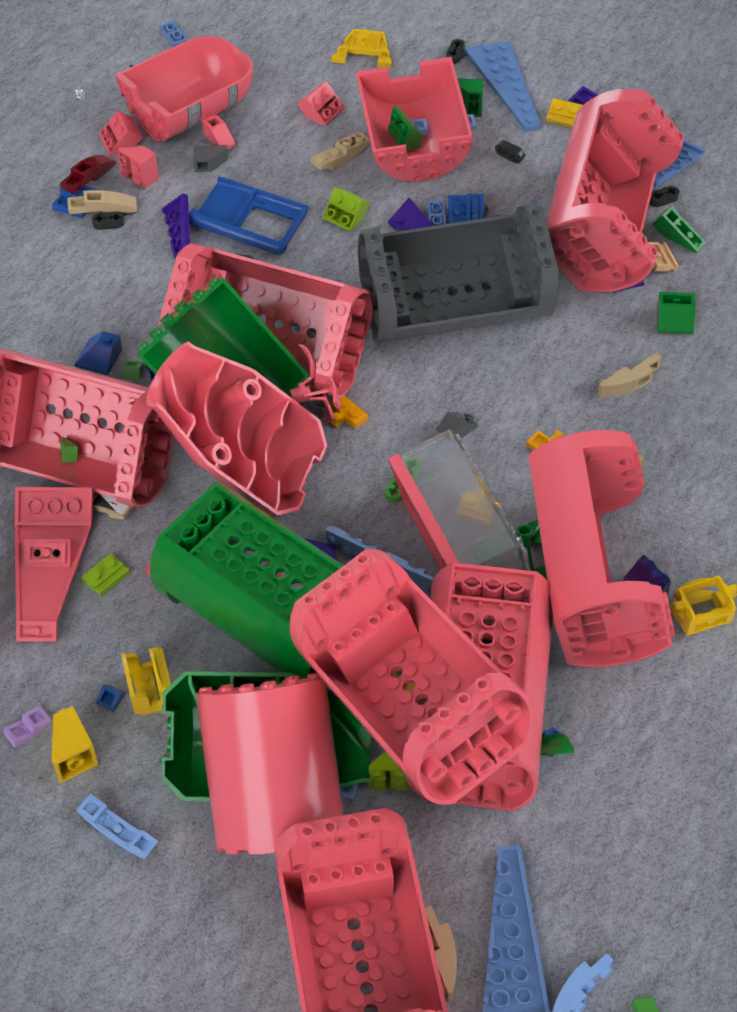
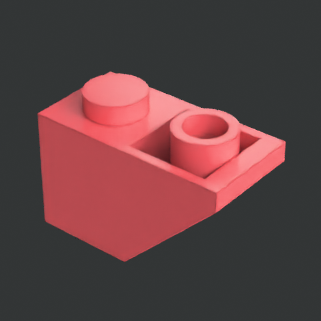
M216 114L202 121L203 134L214 146L227 145V150L236 146L225 122Z

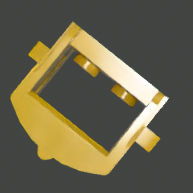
M715 576L712 578L695 579L677 588L674 594L675 600L670 604V611L680 623L686 636L732 622L736 611L733 598L737 597V585L732 584L728 586L724 583L721 576ZM713 585H716L719 589V591L715 592L709 590H700ZM711 599L716 606L710 612L695 614L691 608L692 605Z
M159 646V649L158 647L150 648L151 661L142 664L136 653L121 654L135 714H141L142 716L162 711L163 692L171 685L161 646ZM153 672H154V674H155V678H156V682H157V687H158V691H159L160 700H159V697H158V693H157V688H156V684H155ZM130 677H133L136 693L133 691Z

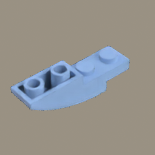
M605 954L592 967L583 961L562 987L553 1012H582L586 1007V994L593 990L598 979H605L612 972L613 959L608 954Z

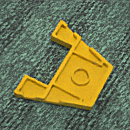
M353 29L344 40V44L337 48L336 54L331 56V62L343 64L346 62L348 53L379 56L378 67L392 68V61L383 31Z

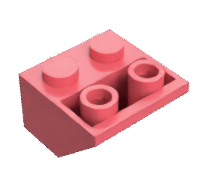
M327 81L317 85L297 103L306 117L323 126L327 125L345 108Z
M117 111L111 117L110 121L99 133L108 154L111 156L118 154L117 150L119 148L135 147L143 138L133 117Z
M144 146L119 148L117 150L120 172L123 177L132 180L135 184L145 189L159 178L156 153Z

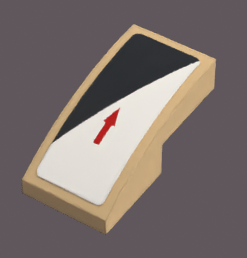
M99 493L93 499V511L105 512L110 518L125 520L133 507L118 503L115 500L116 498Z

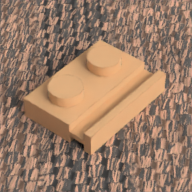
M648 242L657 250L653 267L654 271H670L671 269L677 271L679 265L666 242H663V244Z

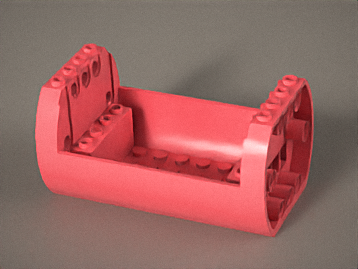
M620 89L603 93L586 102L575 116L546 223L557 267L579 290L588 292L622 290L644 280L654 267L657 250L647 242V238L642 234L656 173L668 168L677 159L682 149L684 136L647 91Z
M196 243L186 245L178 253L160 319L167 313L171 314L175 311L174 306L181 300L184 302L189 299L194 291L202 289L214 277H223L258 317L260 315L266 316L264 324L310 375L308 359L303 349L298 345L302 344L308 348L313 357L316 372L313 380L305 387L309 386L311 391L329 389L328 379L332 378L339 398L344 397L355 381L373 316V297L370 291ZM278 319H281L283 322V326L280 329L275 328V322ZM294 324H298L300 327L299 332L293 334L291 331V327ZM314 328L316 330V336L310 339L308 337V331ZM328 392L325 395L332 396V393Z
M0 348V466L75 487H92L93 492L114 497L118 503L140 509L149 505L157 497L169 476L175 437L155 410L147 405L146 397L149 387ZM49 404H53L55 406V413H52L49 410ZM67 408L72 410V418L66 415ZM84 413L90 416L89 422L84 421ZM101 418L106 419L107 427H103L100 424ZM118 422H120V423H122V424L124 425V427H123V431H124V432H121V431L118 430V428H117ZM61 437H65L77 445V462L63 463L60 456Z
M592 430L556 438L532 451L528 457L552 612L567 664L580 667L616 666L646 659L672 646L671 637L675 636L667 593H662L661 586L643 581L611 582L599 516L623 508L643 494L641 487H645L636 441L632 442L631 435L628 433L612 430Z
M365 549L295 602L290 618V635L298 652L429 801L441 805L456 803L526 747L534 723V711L528 696L510 677L503 674L387 553L376 549ZM402 671L399 677H392L395 672ZM410 684H414V685H415V687L413 688V690H411V691H405V688H406L408 685H410ZM422 698L428 699L427 702L423 705L417 704V702Z
M453 562L441 569L434 577L431 585L430 599L490 658L503 674L510 677L530 699L534 711L533 728L526 747L454 804L514 811L527 805L535 797L538 787L553 620L549 583L536 571ZM481 639L491 640L493 642L490 644H484L481 641ZM422 698L417 702V704L423 705L427 702L428 699ZM406 776L410 788L421 798L429 801Z
M382 808L298 823L282 833L275 844L274 855L302 1012H364L368 1007H375L378 1012H448L407 824L403 817L390 809ZM351 921H357L360 927L357 930H351L348 928V924ZM355 942H361L365 947L361 951H355L352 949V945ZM360 963H365L369 969L364 973H360L356 970V966ZM363 985H370L373 991L371 994L365 995L360 989Z

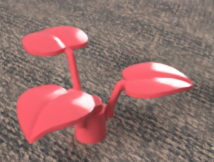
M299 344L298 346L303 349L308 359L310 377L299 383V387L290 390L291 398L297 403L322 400L325 407L324 422H333V411L325 393H332L333 403H335L338 410L341 409L336 385L333 379L329 378V389L311 392L309 386H304L315 377L316 371L310 351L304 345ZM318 394L322 395L321 397H312Z

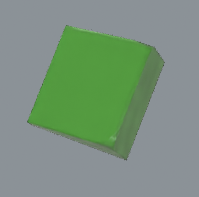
M126 361L122 366V379L140 380L144 363Z
M61 437L60 456L63 463L77 462V445L65 437Z
M653 997L637 998L632 1001L631 1006L634 1012H659Z

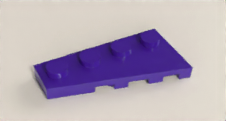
M184 193L162 208V213L166 215L164 218L165 224H168L169 227L167 232L172 238L170 244L174 258L186 245L190 244L188 195Z
M410 198L403 203L388 221L389 226L397 231L434 226Z

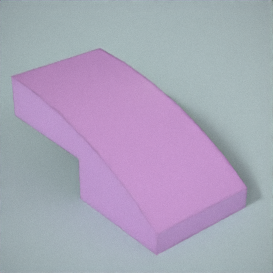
M38 706L22 714V720L5 727L3 733L15 748L51 723V719L41 706Z

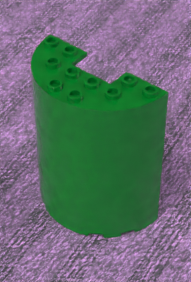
M214 277L202 289L194 291L189 299L184 302L181 300L174 306L175 311L164 315L160 319L162 323L148 334L149 337L137 348V355L155 375L177 348L186 342H190L198 348L254 369L290 397V390L299 387V383L310 377L223 277Z

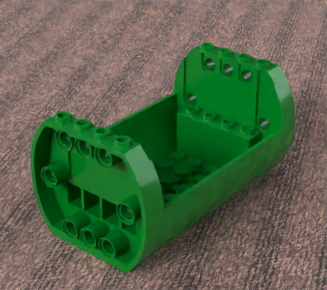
M214 483L159 535L151 556L150 576L154 588L163 596L176 604L184 603L279 672H288L308 678V674L316 672L298 652L291 639L290 618L297 600L344 565L225 485ZM246 551L255 552L252 556L244 555ZM268 561L271 563L267 567L260 566L262 562ZM279 572L287 574L283 578L276 577V574ZM295 583H300L303 585L299 589H294L292 587V585Z

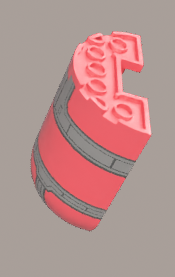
M201 36L184 41L116 74L115 77L120 93L124 94L128 101L126 103L131 115L135 114L139 121L137 124L150 138L160 142L241 102L249 92L252 84L253 63L246 53L240 52L238 47L229 41L215 36Z

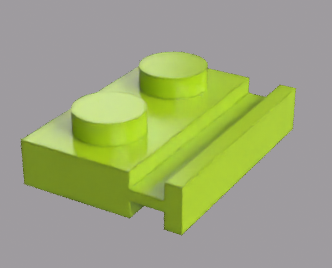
M110 553L81 578L87 586L97 592L100 597H103L130 574V569L126 568L120 560Z

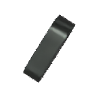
M455 39L451 42L446 57H452L453 64H457L461 60L465 51V42L461 39Z
M501 140L495 146L496 153L509 161L520 163L525 158V152L522 148L506 140Z
M668 186L652 191L649 204L653 207H661L676 202L679 197V189L675 186Z
M103 212L92 216L93 227L98 230L117 229L125 224L124 216L121 212Z

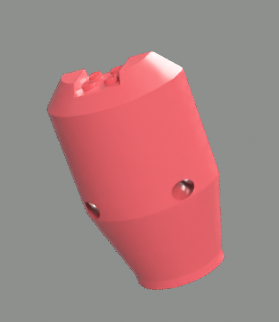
M190 342L181 345L167 358L153 378L147 392V405L155 410L192 461L235 493L270 516H279L300 510L306 493L301 489L306 483L307 474L311 471L312 464L321 462L327 448L321 420L254 369L198 348Z

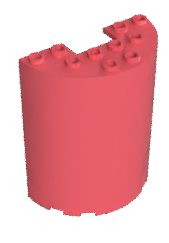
M452 57L420 61V74L389 79L388 67L355 72L374 159L380 169L389 176L411 182L436 179L455 169L469 153L473 135ZM394 105L402 109L410 119L426 118L429 134L423 136L420 148L407 151L406 144L398 146L392 136L389 135L388 126Z
M317 673L308 674V678L299 679V676H289L281 684H276L275 681L262 682V685L259 687H254V684L240 685V687H234V684L222 685L218 690H212V687L199 688V692H196L217 851L222 852L226 849V854L236 855L243 853V850H247L249 855L274 853V847L278 838L292 825L344 815L327 684Z

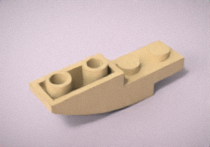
M358 132L336 141L334 148L311 156L310 163L319 170L329 168L331 171L336 170L362 152L370 143V139Z
M90 190L83 191L84 196L67 198L69 214L96 211L121 212L122 214L137 212L136 198L123 193Z
M656 352L652 356L646 357L639 365L633 366L631 370L626 366L616 370L612 376L600 382L598 397L620 396L647 385L652 381L653 372L659 369L662 356Z
M432 906L425 907L441 983L447 1001H451L455 990L457 972L455 943L449 923L439 925Z

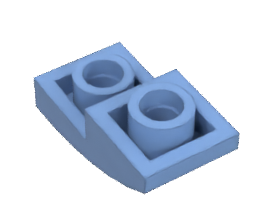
M175 21L160 25V30L172 46L187 41L182 29L178 28Z
M445 200L428 201V219L434 226L446 224Z

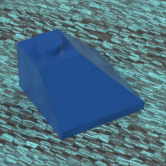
M102 331L89 338L74 364L75 367L108 375L122 351L120 335Z

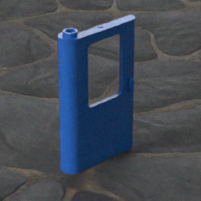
M219 176L217 184L199 210L193 208L190 211L189 225L280 256L286 252L287 245L306 217L308 206ZM253 208H258L294 221L283 239L281 238L278 241L240 228Z

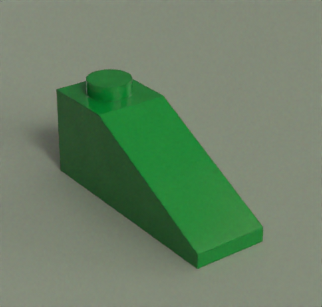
M672 206L662 212L652 223L664 237L694 253H697L706 243Z

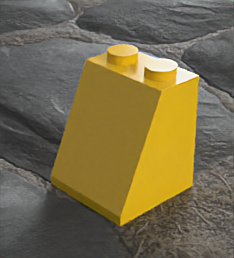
M73 706L63 708L53 715L52 763L59 783L99 765L93 744Z

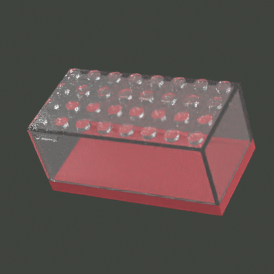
M452 428L388 458L402 501L440 570L454 562L529 571L527 569L529 566L525 559L527 557L523 550L522 540L514 535L515 529L512 523L506 521V514L501 506L498 507L496 504L498 501L493 491L489 492V485L485 477H480L478 465L476 462L472 463L469 450L463 448L461 436L459 434L456 435Z

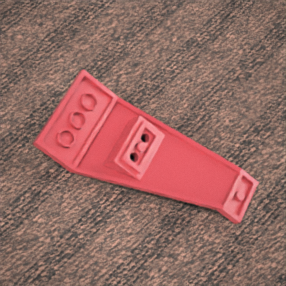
M15 487L16 641H58V620L93 527L92 487ZM36 550L41 551V555L39 557L35 556ZM56 550L60 551V556L58 557L54 555Z

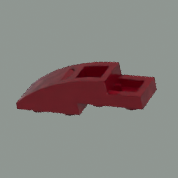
M104 155L88 157L70 168L71 174L60 182V188L74 195L90 180L97 181L116 164V161Z

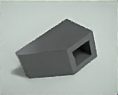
M227 145L194 146L195 172H212L228 160Z
M458 411L455 413L447 412L436 430L448 441L458 442L476 429L478 424L473 421L474 417L468 413L461 414Z

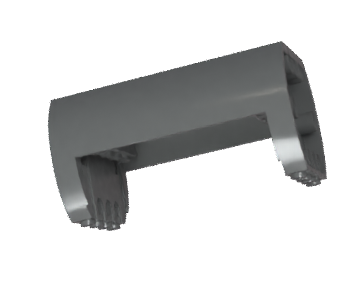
M539 203L519 206L515 214L383 234L380 233V227L359 231V277L362 289L370 291L373 297V316L370 329L374 342L549 316L555 310L559 287L558 267L543 208ZM488 284L491 289L484 290L482 285ZM471 287L474 289V292L467 293L465 288ZM452 289L455 290L457 294L451 296L448 294L447 291ZM437 292L440 297L432 298L430 294ZM420 295L423 299L416 301L413 296Z

